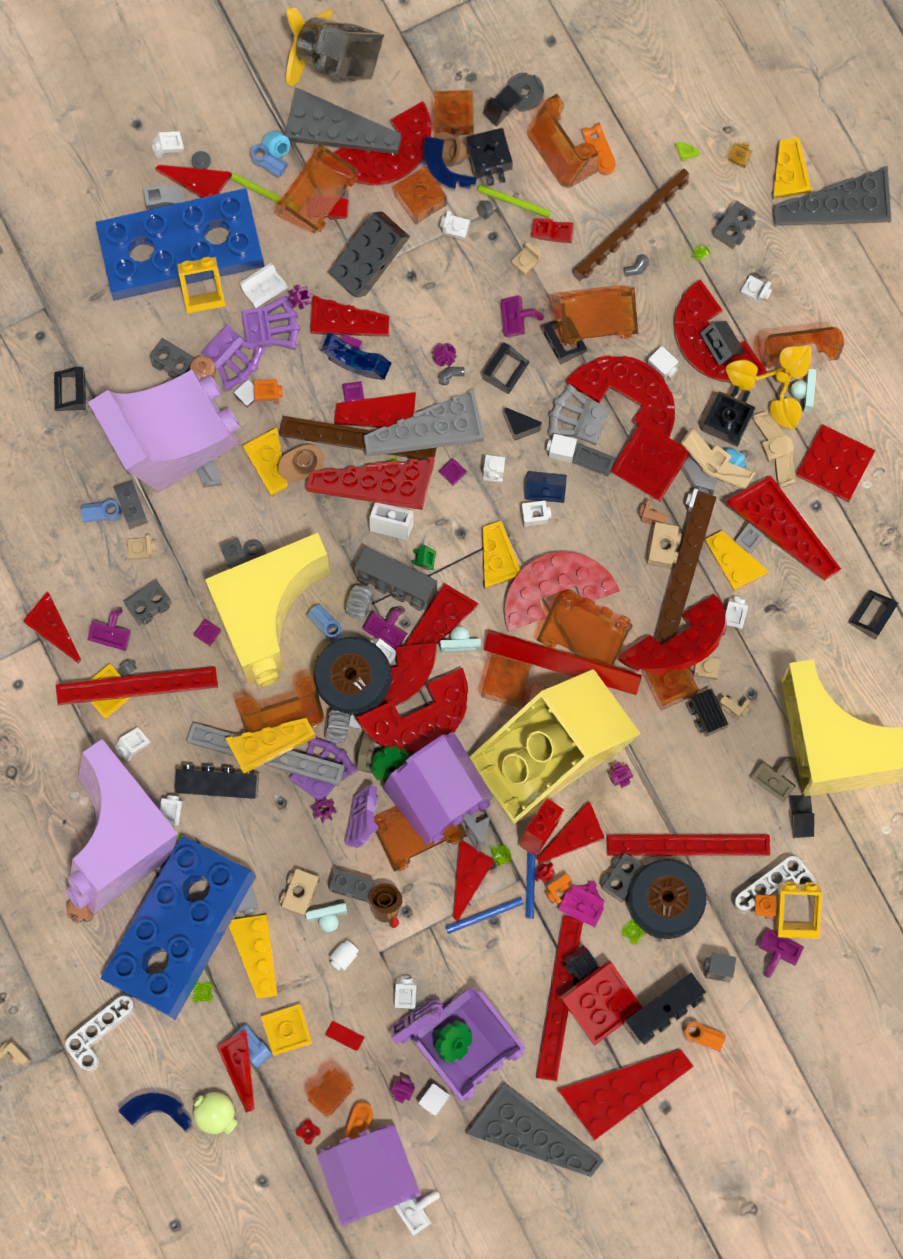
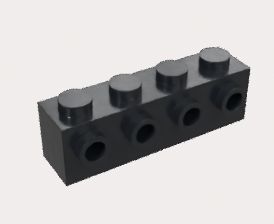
M182 764V767L176 769L175 793L256 799L258 797L259 773H254V769L245 774L234 771L232 767H222V770H214V766H202V769H196L191 764Z

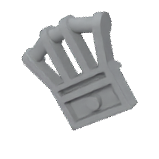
M568 384L561 396L555 399L553 411L549 413L550 429L548 430V435L551 437L554 434L574 437L596 445L610 408L592 402V400H586L572 385ZM570 396H573L583 405V408L566 403L565 401ZM561 409L580 415L578 421L561 415ZM558 421L573 426L575 429L559 430Z

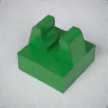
M419 545V548L413 552L418 555L417 560H412V564L425 570H433L436 551L426 545Z

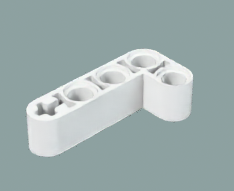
M791 856L742 891L734 901V908L739 913H747L755 907L754 900L757 895L755 887L757 886L764 888V895H771L779 889V884L772 882L771 875L773 874L780 876L781 883L779 884L789 881L800 884V879L804 878L809 882L815 883V879L798 857ZM787 863H795L797 871L792 872L788 870ZM751 895L752 899L747 903V907L745 905L740 906L741 899L744 901Z
M127 996L117 998L66 1040V1049L82 1069L88 1072L96 1070L99 1065V1059L91 1047L134 1013L135 1004L133 1000ZM123 1002L129 1003L128 1010L122 1009L121 1004ZM114 1008L119 1011L120 1017L113 1011ZM108 1014L114 1016L111 1024L104 1023V1017ZM91 1027H96L97 1035L92 1038L88 1037V1030ZM75 1040L81 1042V1047L77 1051L71 1049V1044ZM92 1056L94 1059L93 1064L85 1067L84 1059Z

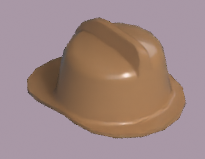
M439 132L431 141V155L434 160L441 164L452 167L461 164L465 158L470 157L467 154L465 142L450 133Z
M302 445L282 456L278 465L279 473L283 479L289 482L303 480L310 476L311 471L322 468L324 456L315 445Z

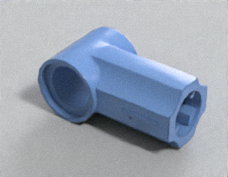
M256 144L251 149V160L255 166L264 168L278 178L284 174L288 166L287 162L279 157L271 156L267 148L262 144ZM257 153L264 154L262 158L255 157Z
M110 499L103 503L81 505L83 523L104 520L115 522L121 518L122 509L116 501ZM111 507H116V511L113 514L107 513Z
M320 604L314 606L307 614V617L325 635L326 639L329 642H335V640L342 638L343 631L339 622L334 620ZM337 628L338 632L331 635L328 633L330 629Z
M245 1025L233 1036L246 1030L250 1061L258 1068L273 1055L264 1043L259 1041L250 1028Z

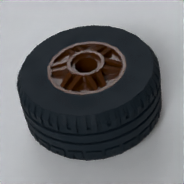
M355 636L340 638L328 644L321 651L320 656H318L313 671L314 685L321 699L331 708L349 715L364 714L378 707L388 695L392 682L391 665L384 652L371 641ZM356 672V677L350 680V674Z
M675 859L653 861L644 866L631 883L628 893L630 915L642 931L655 938L675 939L682 935L684 936L699 923L704 914L707 901L706 888L700 875L692 867H689L688 864L686 865L684 862L676 861ZM669 896L672 902H665L662 897Z

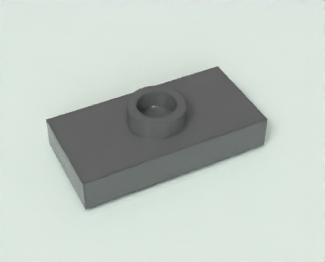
M579 443L572 463L608 477L616 457Z

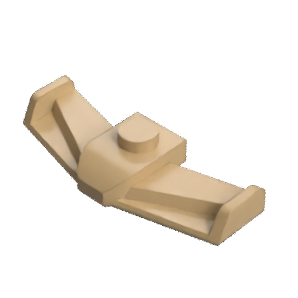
M765 411L753 415V422L756 423L767 441L762 442L768 462L776 461L778 486L784 488L797 484L793 452L795 447L792 439L786 436L770 412Z
M693 427L690 428L682 440L683 446L699 463L702 471L711 478L715 477L746 489L756 474L729 463L728 461L732 456L719 446L714 445L710 449Z

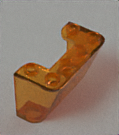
M567 589L566 591H561L555 598L537 637V641L553 649L559 644L590 660L614 666L633 624L628 617L618 616L607 607L601 608L595 605L593 600L583 599L577 596L576 592Z

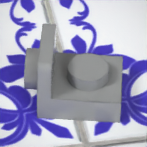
M749 523L735 542L751 554L766 534L752 523Z

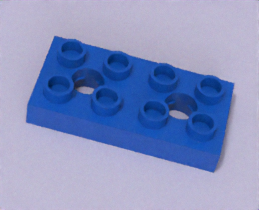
M247 188L95 222L114 301L181 286L177 264L184 261L216 257L220 277L265 267ZM214 228H224L230 232L228 240L222 244H211L206 240V235ZM145 244L155 249L152 257L146 261H135L130 257L132 250L139 245ZM213 270L185 275L186 284L215 278Z
M181 836L100 979L176 1020L256 876L249 869ZM208 881L210 890L207 897L202 901L190 902V888L196 882ZM159 952H166L169 957L166 969L161 973L149 974L148 963L151 957Z

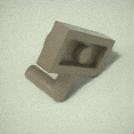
M365 732L359 751L357 770L372 773L370 768L373 765L368 764H371L375 741Z
M792 757L786 758L777 771L763 761L751 779L784 802L796 787L794 783L783 776L794 763Z

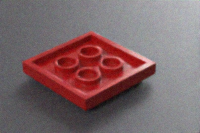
M641 422L610 472L660 502L690 453L683 445Z
M822 424L796 477L849 502L876 450Z
M610 960L560 997L594 1046L643 1008Z

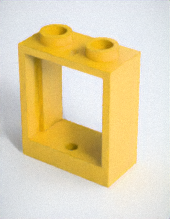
M204 257L201 260L184 261L177 264L187 314L225 307L216 257ZM213 270L217 291L189 296L185 275Z
M785 882L784 884H779L776 929L778 937L819 938L822 903L820 885L813 882L805 884ZM785 894L814 895L813 923L783 922Z

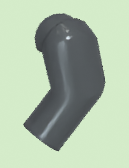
M640 254L634 266L624 267L625 277L643 274L649 265V258L645 254Z
M447 367L439 373V383L441 385H448L449 379L453 376L464 377L465 367Z

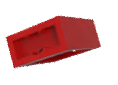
M546 799L526 828L519 846L537 857L558 826L564 809L551 800Z

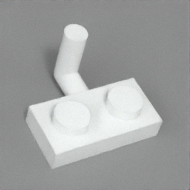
M437 1191L425 1196L420 1201L414 1198L394 1206L413 1236L432 1224L423 1208L439 1199L440 1194Z

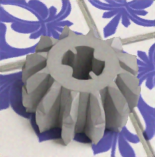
M364 585L354 586L346 603L347 615L355 619L362 620L365 618L373 601V590Z
M337 710L329 711L325 727L326 741L337 744L346 741L349 714Z

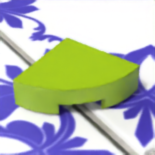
M677 142L674 145L681 162L700 155L695 146L685 142Z

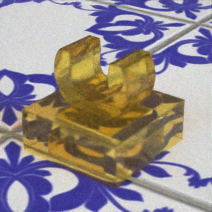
M745 142L741 145L735 143L728 161L746 168L752 151L748 149L750 145Z

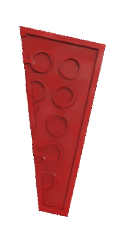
M428 457V460L419 461L417 459H410V462L402 463L392 461L367 464L366 467L359 468L349 466L348 469L336 470L335 468L315 470L310 472L306 489L307 492L423 510L435 464V457Z
M772 476L765 478L728 499L726 502L727 505L824 581L841 570L840 566Z
M679 1050L558 1089L557 1091L595 1141L694 1066L684 1052Z

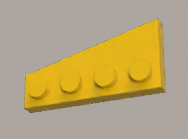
M307 718L283 723L277 727H267L261 731L247 732L241 736H231L225 739L243 774L306 743L315 738L316 735Z
M261 915L233 919L229 924V928L257 999L278 997L268 916Z

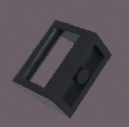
M570 317L543 325L542 333L560 365L588 351ZM565 325L578 349L566 352L554 330Z
M503 342L483 372V380L506 394H510L530 362L513 347ZM510 356L519 361L520 364L505 385L495 377V374L506 357Z
M73 367L54 372L55 411L86 410V373L83 367ZM75 377L76 401L62 404V378Z
M869 590L849 621V624L876 640L899 603L889 597ZM873 599L887 606L874 628L859 622Z

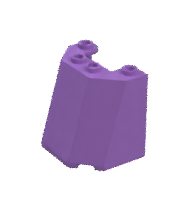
M454 732L447 736L445 734L409 757L406 760L407 763L396 769L389 776L383 787V790L426 845L432 842L436 844L442 840L445 830L452 824L454 826L460 824L464 820L463 817L468 813L471 816L478 810L482 812L491 805L489 802L493 797Z
M471 986L461 995L457 994L443 1004V1014L439 1016L438 1023L422 1027L417 1030L416 1037L414 1034H411L412 1037L410 1038L412 1043L460 1101L470 1099L475 1094V1084L482 1083L490 1071L498 1070L503 1065L502 1062L505 1059H513L515 1061L523 1055L522 1051L526 1049L483 992L475 986ZM455 1021L463 1022L469 1026V1031L473 1033L472 1044L468 1046V1053L461 1060L456 1059L453 1063L445 1062L439 1058V1053L436 1052L435 1033L438 1028L445 1027L447 1024L453 1025Z
M386 1124L379 1127L378 1131L372 1133L370 1129L358 1134L359 1138L351 1140V1137L339 1141L340 1145L333 1148L332 1146L320 1150L321 1153L317 1155L343 1228L351 1222L414 1198H422L395 1125Z

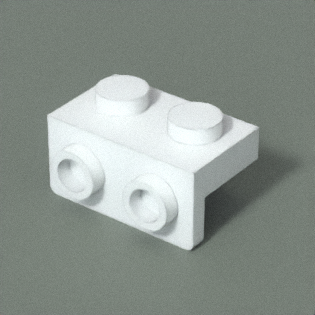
M269 263L239 283L245 297L255 308L288 288L286 282L276 272L272 263Z

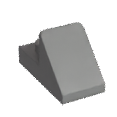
M468 813L463 817L464 820L459 825L479 852L483 847L490 817L476 823L474 815L470 816Z

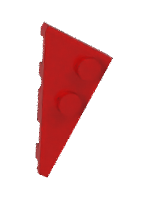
M159 164L155 168L158 173L200 198L220 194L232 177V173L229 171Z
M46 592L23 622L79 664L81 658L50 594Z
M590 802L582 808L537 859L539 865L605 839Z
M462 840L459 846L454 920L457 922L495 862L494 859L480 851L478 852L477 849Z
M245 1030L217 1046V1049L247 1113L254 1110L255 1107L248 1038Z

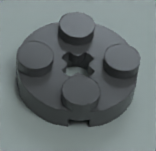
M522 72L514 75L509 80L508 85L523 98L515 107L518 111L524 112L535 109L543 101L544 85L538 76ZM522 88H524L525 90H530L528 92V95L521 94Z

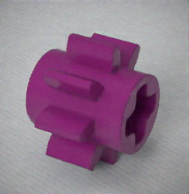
M300 284L294 286V289L288 291L290 295L287 301H290L292 308L299 306L301 310L306 308V305L311 304L310 297L312 293L309 292L307 286L301 288Z
M439 343L432 352L433 360L439 366L447 364L450 367L457 357L455 355L456 349L450 343H445L444 345Z
M618 762L611 766L612 771L608 774L614 786L620 784L621 788L631 783L629 779L633 778V774L627 764L622 766Z
M326 797L321 802L316 799L317 806L311 807L312 811L317 812L314 815V819L321 818L322 823L325 822V819L332 821V813H337L336 809L331 808L335 804L334 801L328 803ZM323 806H327V810H329L325 814L321 813Z
M404 1077L402 1081L396 1079L391 1094L395 1095V1101L403 1103L404 1100H411L415 1086L411 1085L412 1080Z

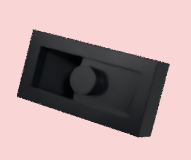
M507 85L496 98L490 97L483 113L497 127L523 98L510 85Z
M811 796L790 797L793 837H814L815 814L812 813Z

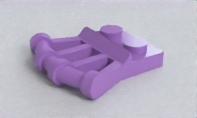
M284 296L266 307L242 311L246 342L258 347L274 345L296 350V339L300 326L297 325V312L290 305V301H287L288 296ZM279 307H283L286 313L268 316L269 313ZM289 320L288 326L270 329V323ZM290 333L288 341L272 338L273 335Z
M227 324L201 353L213 360L215 367L221 375L225 389L230 391L234 386L246 382L249 379L248 376L253 371H257L262 354L265 355L266 350L246 342ZM243 346L255 351L252 361L240 350ZM236 354L247 365L243 371L231 361ZM227 364L238 376L229 380L224 368Z
M317 736L310 740L306 755L312 756L314 748L317 746L325 749L319 759L325 760L332 753L337 757L333 763L340 764L342 761L347 770L343 773L341 781L358 771L357 766L353 765L349 759L347 752L336 747V743L318 739ZM292 774L289 778L290 781L314 799L319 800V802L323 801L324 797L327 798L335 785L297 774Z
M369 785L353 796L350 822L345 836V844L349 847H361L370 840L371 834L378 830V825L374 822V810L379 808L375 806L378 801L377 787Z
M427 999L413 1012L391 1026V1039L396 1045L400 1042L403 1044L412 1037L411 1034H414L416 1037L417 1030L428 1024L436 1025L439 1021V1016L443 1014L442 1002L440 1000Z

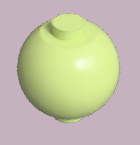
M211 1092L204 1096L200 1095L193 1104L195 1106L193 1111L194 1121L205 1133L219 1134L224 1131L226 1134H229L238 1123L234 1119V1105L224 1094Z

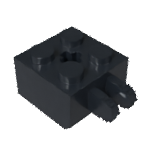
M503 127L466 136L467 152L470 155L469 159L475 179L487 176L489 186H493L494 178L492 174L498 173L501 183H505L504 171L513 169V161Z
M735 385L731 395L721 391L718 393L705 420L702 431L738 447L756 407L746 403L751 393L748 390L744 393L742 401L735 398L739 392V387Z

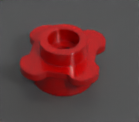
M552 862L547 865L541 864L536 870L537 875L534 877V880H541L544 883L551 880L555 874V871L552 869L554 864Z
M305 1120L304 1125L296 1130V1135L301 1137L306 1145H311L313 1139L321 1134V1130L316 1128L311 1120Z

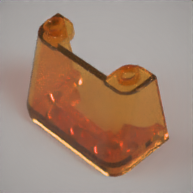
M557 93L548 98L530 123L527 135L558 183L562 187L570 188L597 173L599 154L590 143H581L576 147L558 122L561 120L560 114L564 109V103Z
M319 144L298 178L277 204L274 214L314 234L317 231L321 233L327 224L324 220L347 187H352L358 179L355 176L358 169Z
M613 285L551 294L561 343H565V346L577 345L580 339L618 335L621 339L632 338L633 334H638L635 287Z
M829 322L764 329L759 333L757 339L760 361L765 369L772 368L773 360L780 358V352L786 347L817 344L818 353H826L829 361L839 360L845 345L842 331Z
M313 676L304 677L296 683L297 697L260 709L256 700L252 697L247 696L236 699L235 702L245 732L253 733L261 731L263 728H273L283 723L307 718L311 727L321 724L324 720V712Z
M397 806L374 816V822L378 825L375 835L394 872L403 871L408 868V864L411 862L410 858L445 841L455 845L467 837L461 823L457 826L452 824L443 833L444 838L436 844L432 842L426 845Z

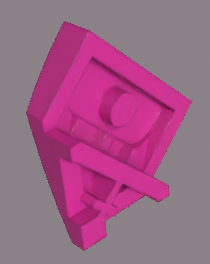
M591 881L587 885L571 886L570 891L566 892L558 910L592 927H596L604 910L603 905L605 901L600 897L596 889V882Z

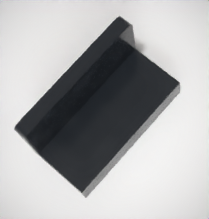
M727 321L713 322L701 332L703 339L719 366L726 364L734 356H741L745 353Z

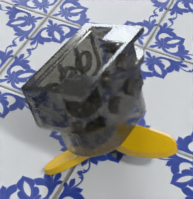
M288 7L287 18L292 30L291 37L294 39L286 72L288 86L294 87L299 82L305 64L314 66L322 74H333L334 78L342 81L372 79L384 34L355 24L331 20L333 11L329 9L320 13L317 17L310 18L304 22L296 8Z

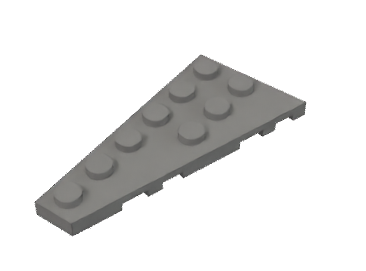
M474 388L468 390L466 394L452 397L451 400L443 404L438 403L413 414V417L406 420L401 419L397 421V424L390 427H383L364 435L367 456L484 441Z

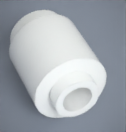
M346 940L329 957L331 960L329 964L337 971H340V969L345 971L357 957L356 954L359 950Z

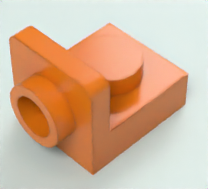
M254 380L255 402L275 401V404L279 403V397H283L282 386L278 385V380Z
M568 873L547 886L546 890L548 892L546 896L552 904L555 902L559 906L562 901L557 892L559 891L561 894L570 888L569 884L572 882V879Z
M756 895L755 915L765 916V919H774L776 917V896Z

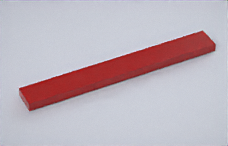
M491 630L487 634L484 651L572 677L594 669L606 687L633 695L638 693L642 677L640 674Z
M216 667L55 684L57 704L60 706L218 688Z
M607 835L608 856H623L625 853L629 856H770V835Z
M563 916L537 1072V1079L557 1082L569 1011L560 997L573 987L574 976L571 977L564 968L567 966L564 959L579 948L583 926L582 921L569 916Z

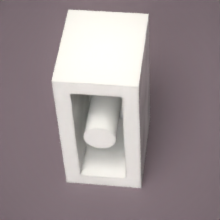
M375 503L370 515V531L408 541L413 528L414 511Z

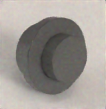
M198 151L192 156V165L195 168L206 169L209 167L211 158L207 152Z
M489 200L479 201L477 206L478 214L484 219H488L493 215V206Z
M127 660L119 666L121 670L118 673H121L123 677L137 669L135 666L136 662Z

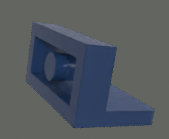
M528 471L525 499L564 503L567 475Z

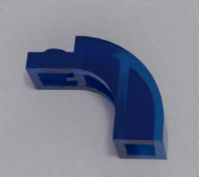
M425 136L423 160L432 179L440 186L455 191L456 184H460L459 187L464 189H471V186L475 187L477 177L454 173L444 164L442 158L444 140Z
M328 333L321 349L322 352L329 356L328 359L350 372L371 379L385 380L392 362L379 353H368L350 346L334 333Z
M142 1094L132 1098L118 1110L133 1127L147 1115L161 1112L169 1115L186 1133L193 1128L189 1124L192 1120L184 1112L182 1114L179 1113L185 1106L166 1094Z

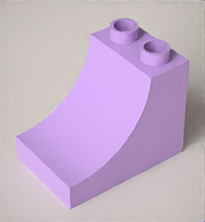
M190 370L171 381L140 392L119 394L108 389L88 402L124 468L158 492L163 491L239 444L233 432L240 428V424L229 407L223 411L219 409L214 399L222 395L210 374L202 379L197 373Z
M103 739L82 752L78 780L85 787L91 798L96 814L97 827L87 845L73 858L70 876L67 878L70 887L66 889L67 896L79 910L87 905L93 914L167 862L174 850L178 835L176 830Z

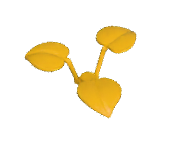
M810 345L785 348L781 352L779 359L782 367L760 376H756L758 372L757 366L748 360L733 361L726 366V372L732 384L738 386L739 390L743 391L752 389L755 386V380L776 375L777 380L784 383V387L780 394V400H774L770 405L771 415L779 425L788 429L797 428L802 415L801 406L794 398L787 397L784 399V394L787 386L790 384L789 381L793 377L801 378L807 374L811 363Z

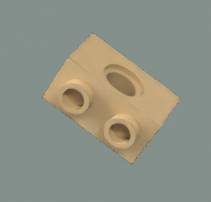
M655 522L648 565L671 569L672 563L676 564L678 552H675L676 544L680 545L682 533H678L679 526ZM666 542L670 545V548L664 550L660 547V544Z
M298 869L294 873H290L287 884L290 886L287 892H283L280 899L282 909L306 918V913L309 910L320 881L319 877ZM302 888L305 892L302 897H295L293 895L294 890Z

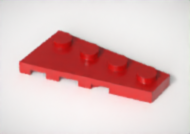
M313 295L311 334L389 337L390 316L367 309H358L352 305L340 304L337 301L325 300Z
M416 392L336 403L335 424L369 428L390 427L397 424V421L401 419L406 420L413 417L415 413Z
M445 583L405 646L436 643L437 645L440 640H443L475 610L479 603Z

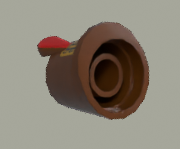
M388 883L374 886L369 893V902L373 916L380 922H390V927L396 928L399 925L397 916L403 903L400 891L394 885Z

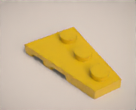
M799 137L780 140L773 199L810 193L811 186Z
M277 427L243 445V449L271 497L289 488L287 480L282 478L278 469L279 461L282 458V450Z
M502 520L484 526L485 589L515 579L521 570Z
M723 530L705 539L707 547L734 592L769 573L765 567Z

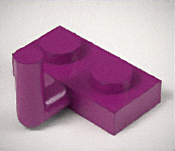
M519 295L501 299L504 336L506 338L525 334L524 318L532 316L539 321L544 319V315L534 308L523 310L522 297Z
M400 606L393 610L388 620L373 612L363 630L375 638H380L396 651V647H400L408 634L394 625L398 617L405 613V608Z
M121 607L114 609L110 614L108 624L93 620L87 640L126 651L131 630L116 626L117 619L123 613V609Z
M767 928L758 948L773 955L764 971V976L767 978L772 976L780 959L795 966L804 946L788 938L778 937L776 932Z

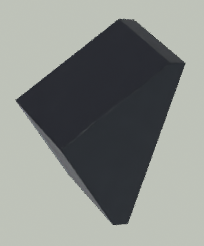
M507 407L505 408L504 418L514 441L540 432L542 428L541 421Z

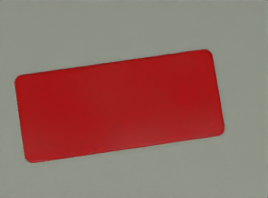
M335 1021L331 1022L325 1033L329 1038L355 1051L359 1050L364 1040V1036Z

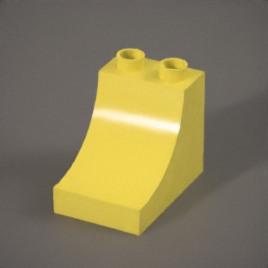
M318 533L205 579L212 601L247 684L256 682L258 688H263L280 680L278 672L285 669L281 657L280 640L287 613L295 600L308 587L322 578L331 575L328 556Z
M814 659L789 663L781 683L803 796H817L898 783L903 777V728L871 725L852 717L842 710L823 688L815 668Z
M593 669L541 691L470 756V759L489 790L515 824L528 818L544 804L546 799H551L590 770L616 756L641 733Z

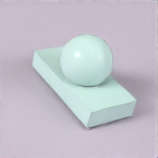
M816 369L808 370L806 382L798 380L791 385V394L794 398L804 399L803 412L810 413L813 408Z
M461 626L452 630L451 640H440L442 653L481 650V639H470L469 631Z
M343 903L308 911L306 917L308 923L319 920L320 929L331 933L338 928L339 920L337 916L348 914L346 904Z

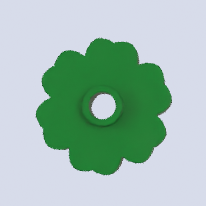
M397 746L382 747L371 759L373 765L370 768L377 781L383 780L386 783L389 776L396 769L407 763L406 760L410 756L405 749L399 750Z
M455 1021L453 1025L447 1024L445 1027L442 1026L437 1029L435 1033L436 1052L439 1053L440 1059L453 1063L456 1059L461 1060L468 1053V1046L472 1044L473 1033L469 1031L468 1025Z

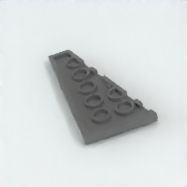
M296 87L285 134L290 141L398 154L402 138L401 133Z
M888 165L880 170L870 171L860 177L850 178L827 186L817 192L813 191L808 193V195L774 205L775 226L891 222Z
M505 1084L467 1132L470 1136L588 1177H592L604 1161Z

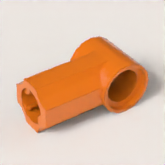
M698 1022L690 1023L683 1031L684 1038L687 1041L695 1042L718 1052L721 1051L726 1037L725 1034L704 1027ZM690 1027L697 1028L699 1032L698 1037L690 1036Z

